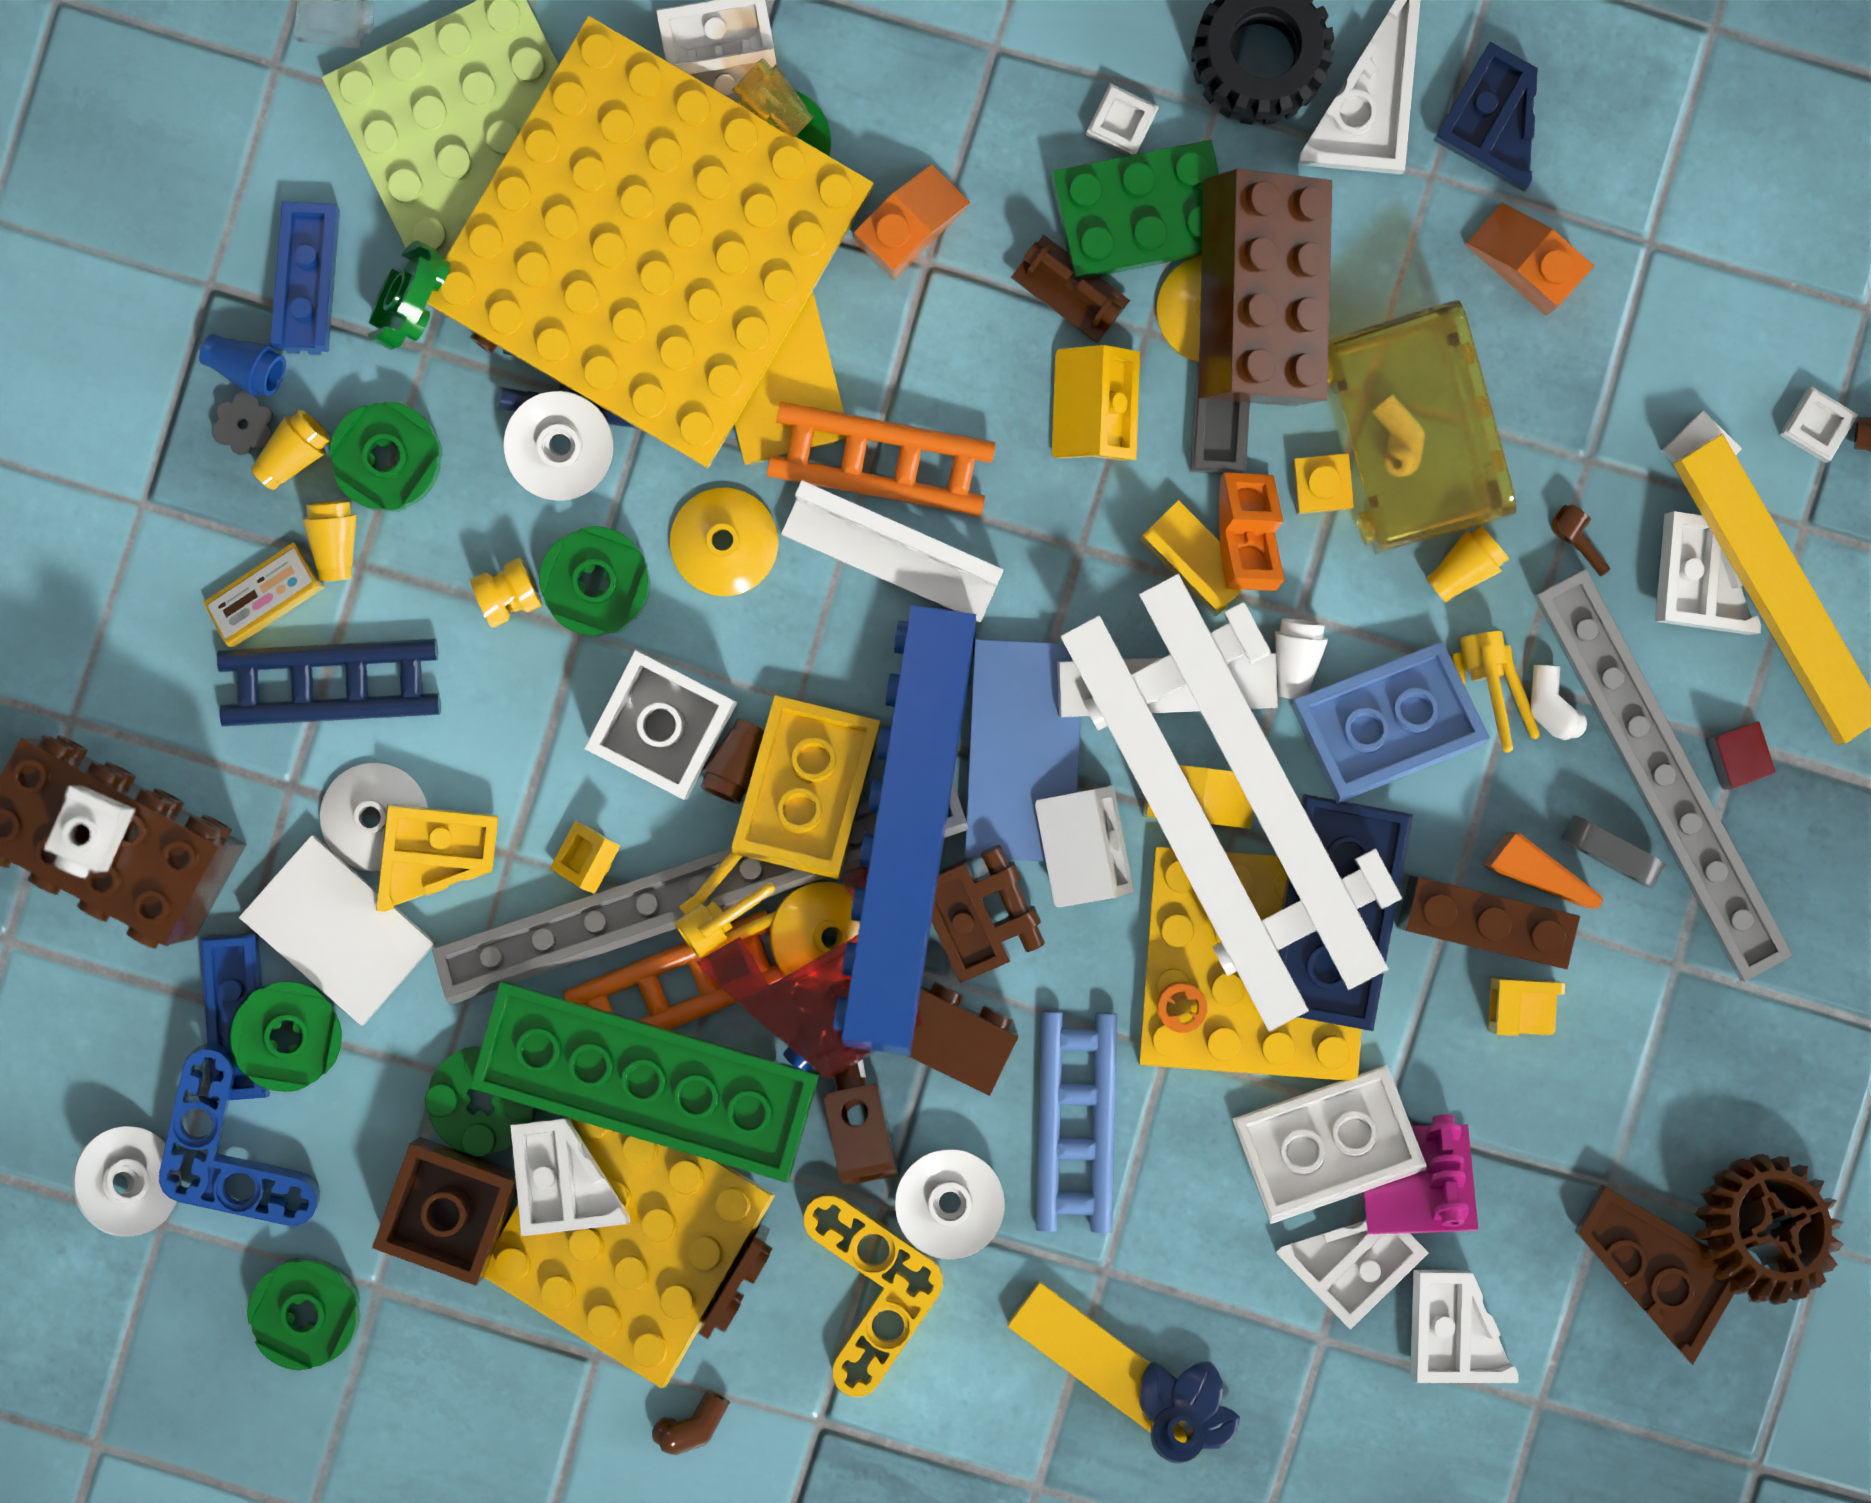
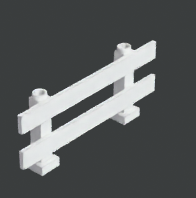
M1177 574L1139 594L1170 655L1131 675L1100 615L1060 637L1092 695L1091 698L1083 701L1098 731L1107 726L1110 729L1221 940L1220 943L1212 946L1227 976L1236 971L1238 972L1268 1031H1271L1309 1011L1277 951L1317 930L1348 990L1389 970L1357 909L1376 900L1380 909H1383L1401 900L1402 897L1376 849L1354 859L1359 870L1342 879L1340 878L1227 666L1228 663L1243 655L1247 657L1250 665L1270 655V649L1245 602L1224 612L1228 624L1210 633L1180 575ZM1186 685L1301 899L1263 920L1259 918L1148 708V705Z

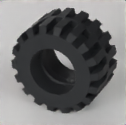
M1215 0L1213 4L1209 3L1194 37L1195 41L1191 62H1195L1193 75L1197 85L1203 84L1205 88L1203 96L1209 104L1215 100L1221 105L1219 113L1228 118L1231 113L1242 116L1240 123L1252 125L1254 119H1263V125L1275 124L1278 117L1284 116L1287 120L1296 115L1303 105L1307 106L1326 78L1334 55V51L1331 50V45L1334 41L1333 27L1327 28L1325 22L1329 15L1324 6L1316 8L1312 3L1313 0ZM1252 24H1265L1278 29L1291 44L1294 55L1291 67L1287 72L1271 78H1260L1247 73L1237 64L1231 52L1230 43L1235 32Z

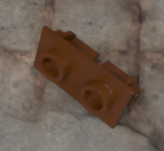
M1045 235L1030 247L1023 257L1024 261L1011 276V279L1096 343L1101 340L1130 302L1127 297L1099 276L1077 281L1073 279V271L1070 269L1067 252Z

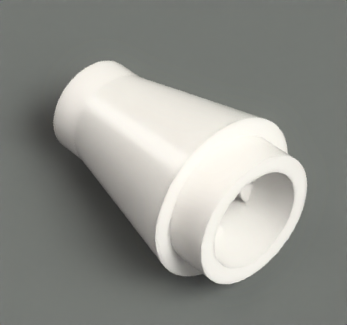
M1281 619L1280 631H1274L1278 680L1277 695L1279 697L1297 699L1310 693L1314 677L1328 642V638L1323 637L1325 624L1301 619Z

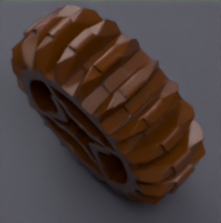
M1758 1154L1750 1157V1160L1742 1158L1731 1162L1728 1169L1718 1171L1712 1177L1714 1185L1706 1187L1700 1193L1708 1205L1698 1208L1694 1215L1706 1223V1228L1698 1230L1694 1237L1702 1241L1707 1240L1709 1250H1706L1700 1259L1706 1261L1715 1260L1718 1267L1713 1278L1724 1280L1731 1277L1729 1293L1739 1295L1747 1292L1749 1302L1761 1303L1768 1300L1769 1304L1780 1305L1787 1303L1789 1299L1795 1301L1807 1297L1810 1294V1290L1820 1288L1826 1282L1823 1273L1833 1271L1838 1266L1830 1253L1839 1251L1844 1244L1832 1236V1230L1840 1228L1843 1221L1831 1218L1828 1211L1837 1200L1831 1198L1823 1199L1819 1194L1825 1181L1818 1179L1807 1181L1808 1166L1799 1164L1791 1167L1789 1157L1778 1156L1770 1159L1768 1155ZM1777 1196L1784 1201L1788 1208L1780 1203ZM1780 1221V1226L1771 1229V1233L1757 1237V1233L1767 1229V1225ZM1748 1250L1755 1253L1762 1264L1755 1260L1752 1257V1255L1748 1252Z

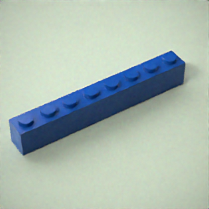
M911 605L908 622L898 621L894 653L903 654L900 674L890 673L886 693V706L894 707L892 726L881 727L877 750V759L886 760L883 781L873 779L868 812L878 813L875 833L864 834L860 856V866L869 867L866 888L856 887L851 913V920L860 921L857 943L847 942L843 961L842 975L852 976L848 998L838 997L834 1017V1030L843 1031L842 1041L846 1047L911 1056L976 636V614Z

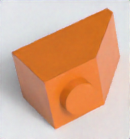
M931 164L893 192L854 231L855 243L894 281L970 205V201Z
M1503 202L1465 244L1545 316L1559 307L1594 267L1589 260L1554 229Z

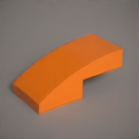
M1224 472L1220 477L1219 536L1226 589L1276 591L1285 580L1275 532L1283 523V517L1274 475Z

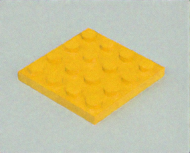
M1155 846L1139 1065L1345 1081L1357 1079L1362 1029L1296 1017L1268 1031L1238 972L1236 971L1227 976L1212 946L1220 943L1221 940L1173 849ZM1225 852L1259 918L1263 920L1281 911L1288 875L1278 856ZM1174 982H1186L1194 985L1203 993L1207 1001V1014L1204 1022L1197 1029L1190 1032L1178 1033L1170 1030L1162 1023L1157 1014L1156 1002L1160 992ZM1183 992L1173 994L1171 998L1175 1002H1167L1166 1005L1167 1014H1176L1180 1022L1190 1020L1193 1016L1189 1014V1011L1196 1013L1197 1010L1196 1000L1186 999Z
M567 1118L572 1122L630 1215V1224L521 1236L519 1208L517 1205L497 1240L484 1278L659 1388L666 1387L773 1201L775 1194L725 1164Z

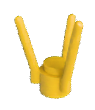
M1485 632L1459 638L1461 652L1451 654L1452 661L1464 685L1467 671H1470L1471 681L1487 679L1502 750L1505 753H1509L1513 749L1499 677L1504 676V673L1528 734L1532 739H1537L1540 736V732L1531 713L1529 701L1514 665L1511 645H1504L1503 632Z
M732 851L694 896L678 906L684 916L675 921L674 925L691 950L699 958L709 951L715 956L728 945L771 927L775 911L729 931L733 928L730 923L775 891V886L772 883L765 884L724 912L714 901L707 906L703 905L706 899L743 857L732 854Z

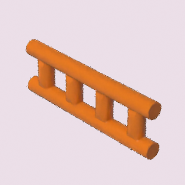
M780 401L776 423L792 426L787 458L770 455L766 477L798 483L803 480L814 486L970 515H982L985 495L971 493L969 489L975 460L992 463L996 444L994 441ZM814 430L846 436L840 468L808 462ZM868 440L900 446L894 478L862 472ZM922 450L954 456L948 488L916 482Z
M764 909L732 922L733 928L729 931L768 915L767 910ZM771 927L726 947L729 948L739 944L750 974L722 986L718 982L708 957L711 955L710 951L699 958L688 944L683 942L564 990L563 993L565 999L613 1013L607 997L638 985L649 1012L648 1016L638 1020L671 1030L783 985L791 980L783 974L777 964L770 965L759 935L770 931ZM688 964L700 995L669 1006L658 976Z

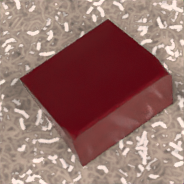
M1759 721L1706 737L1722 790L1734 789L1776 773Z

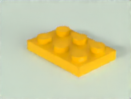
M774 695L732 843V854L839 880L880 732V720Z

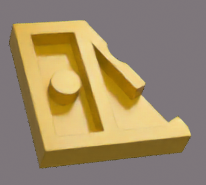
M387 804L376 911L385 912L391 910L395 905L425 894L426 896L447 889L451 884L462 880L468 881L492 872L499 817L495 814Z

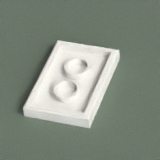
M315 835L309 837L239 917L361 1026L368 1022L437 944L397 907L394 906L393 909L385 912L376 911L377 890Z
M1387 1065L1358 1074V1078L1354 1080H1341L1233 1118L1235 1130L1270 1224L1425 1171L1427 1167Z

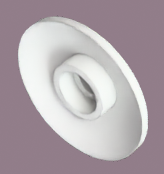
M549 391L525 401L512 415L504 435L505 459L514 478L530 493L548 500H571L590 492L603 480L613 458V435L606 417L591 401L572 392ZM563 434L569 438L571 448L568 453L558 454L552 449L551 440L554 435Z
M365 763L344 771L328 787L320 808V827L324 840L330 850L349 866L365 871H380L387 804L429 808L425 794L419 784L402 769L384 763ZM370 806L375 807L381 816L379 824L373 828L367 827L362 821L363 811Z
M116 1127L94 1137L81 1151L73 1171V1192L82 1214L99 1230L119 1237L138 1236L156 1229L173 1212L177 1201L170 1199L162 1191L159 1184V1171L166 1143L156 1134L139 1127ZM179 1168L178 1171H172V1174L180 1176L179 1185H181V1173ZM116 1174L123 1175L127 1180L128 1187L123 1194L117 1192L113 1187V1179Z
M958 1149L937 1150L916 1160L901 1178L895 1199L896 1217L903 1234L909 1242L927 1255L948 1260L971 1256L987 1246L997 1234L1003 1221L1005 1210L1003 1188L993 1169L978 1156ZM946 1192H954L960 1197V1206L954 1211H946L939 1204L940 1197Z

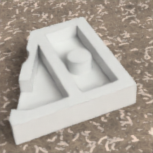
M1366 1220L1282 1246L1276 1252L1350 1330L1429 1254L1410 1233L1367 1234Z

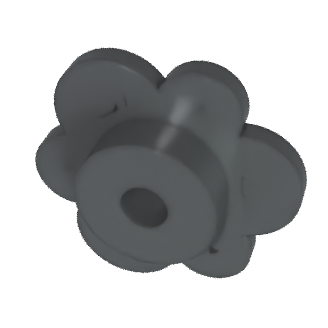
M245 391L235 395L232 403L224 401L216 408L219 420L212 427V436L216 442L222 445H230L232 451L238 455L247 454L251 447L254 449H264L273 435L272 430L268 426L273 420V412L270 408L260 406L258 398L251 396ZM247 420V428L241 429V423Z

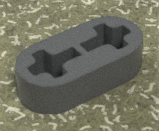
M1576 815L1573 816L1561 838L1564 843L1651 889L1666 865L1651 854Z

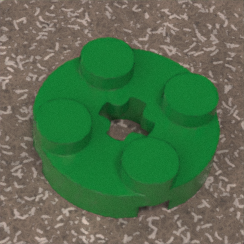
M418 240L408 245L401 254V256L410 260L404 270L401 272L394 269L390 270L379 291L370 315L369 324L377 327L378 330L368 333V338L390 350L400 347L406 337L413 341H417L420 338L430 318V311L424 308L432 290L436 292L441 288L450 270V262L441 258L438 250Z
M397 402L364 405L348 413L334 431L330 442V456L332 457V468L335 473L333 475L342 492L354 502L375 511L399 512L422 500L434 486L440 472L442 447L430 423L412 408ZM391 442L395 443L398 447L395 456L399 459L396 467L386 466L382 472L376 470L374 466L378 459L372 454L374 447L379 445L386 448Z
M589 526L571 532L550 547L540 568L539 585L545 605L558 623L578 634L602 636L621 632L640 615L649 596L650 576L645 557L629 538L610 528ZM596 566L605 568L604 578L610 581L608 590H599L595 597L587 596V586L580 582L582 573H593Z
M292 981L272 982L250 991L233 1013L228 1032L229 1049L236 1067L253 1083L277 1092L301 1090L317 1081L323 1074L325 1075L337 1060L342 1041L341 1024L331 1004L316 989ZM282 1021H292V1030L300 1033L299 1043L289 1044L287 1052H278L277 1042L270 1039V1032L272 1029H279Z
M482 1046L467 1047L446 1058L431 1077L429 1089L425 1096V1106L429 1113V1120L439 1137L452 1148L476 1157L498 1153L511 1147L510 1125L533 1123L536 1112L534 1107L497 1096L491 1099V1103L495 1108L491 1114L484 1110L476 1113L471 1110L469 1104L473 1099L469 1094L470 1085Z
M316 1258L289 1259L265 1274L252 1291L247 1307L248 1324L251 1323L252 1333L256 1338L255 1344L260 1352L271 1362L290 1370L311 1369L312 1367L322 1366L332 1361L347 1349L358 1330L360 1322L359 1291L355 1285L350 1283L348 1277L340 1269L326 1261ZM305 1300H308L314 1304L313 1311L318 1314L317 1323L309 1321L301 1328L294 1324L297 1315L290 1311L292 1303L301 1305Z

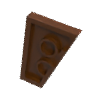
M1602 1184L1576 1227L1575 1233L1685 1359L1693 1365L1735 1294L1729 1293L1731 1277L1724 1280L1713 1278L1718 1267L1715 1260L1706 1261L1700 1259L1703 1253L1709 1250L1708 1246Z

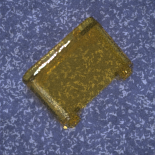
M1459 300L1435 305L1329 339L1328 385L1331 386L1334 394H1339L1366 494L1364 511L1356 513L1358 529L1365 545L1372 543L1375 554L1498 522L1516 513V500L1469 322L1463 305Z

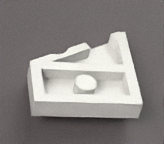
M1676 511L1665 513L1655 622L1747 635L1761 633L1759 617H1751L1741 589L1743 584L1702 515Z
M570 1119L510 1125L521 1236L630 1224V1215Z
M1413 1270L1410 1379L1416 1383H1518V1372L1515 1366L1509 1363L1498 1338L1501 1334L1492 1315L1487 1313L1483 1305L1484 1296L1472 1272L1467 1270Z

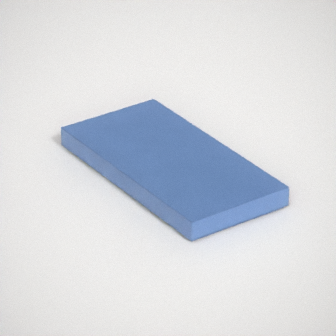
M975 639L967 824L969 830H966L965 858H982L981 853L984 850L995 845H1001L1007 860L1046 861L1035 803L1040 799L1078 792L1081 716L1060 717L1058 709L1057 661H1073L1064 643Z

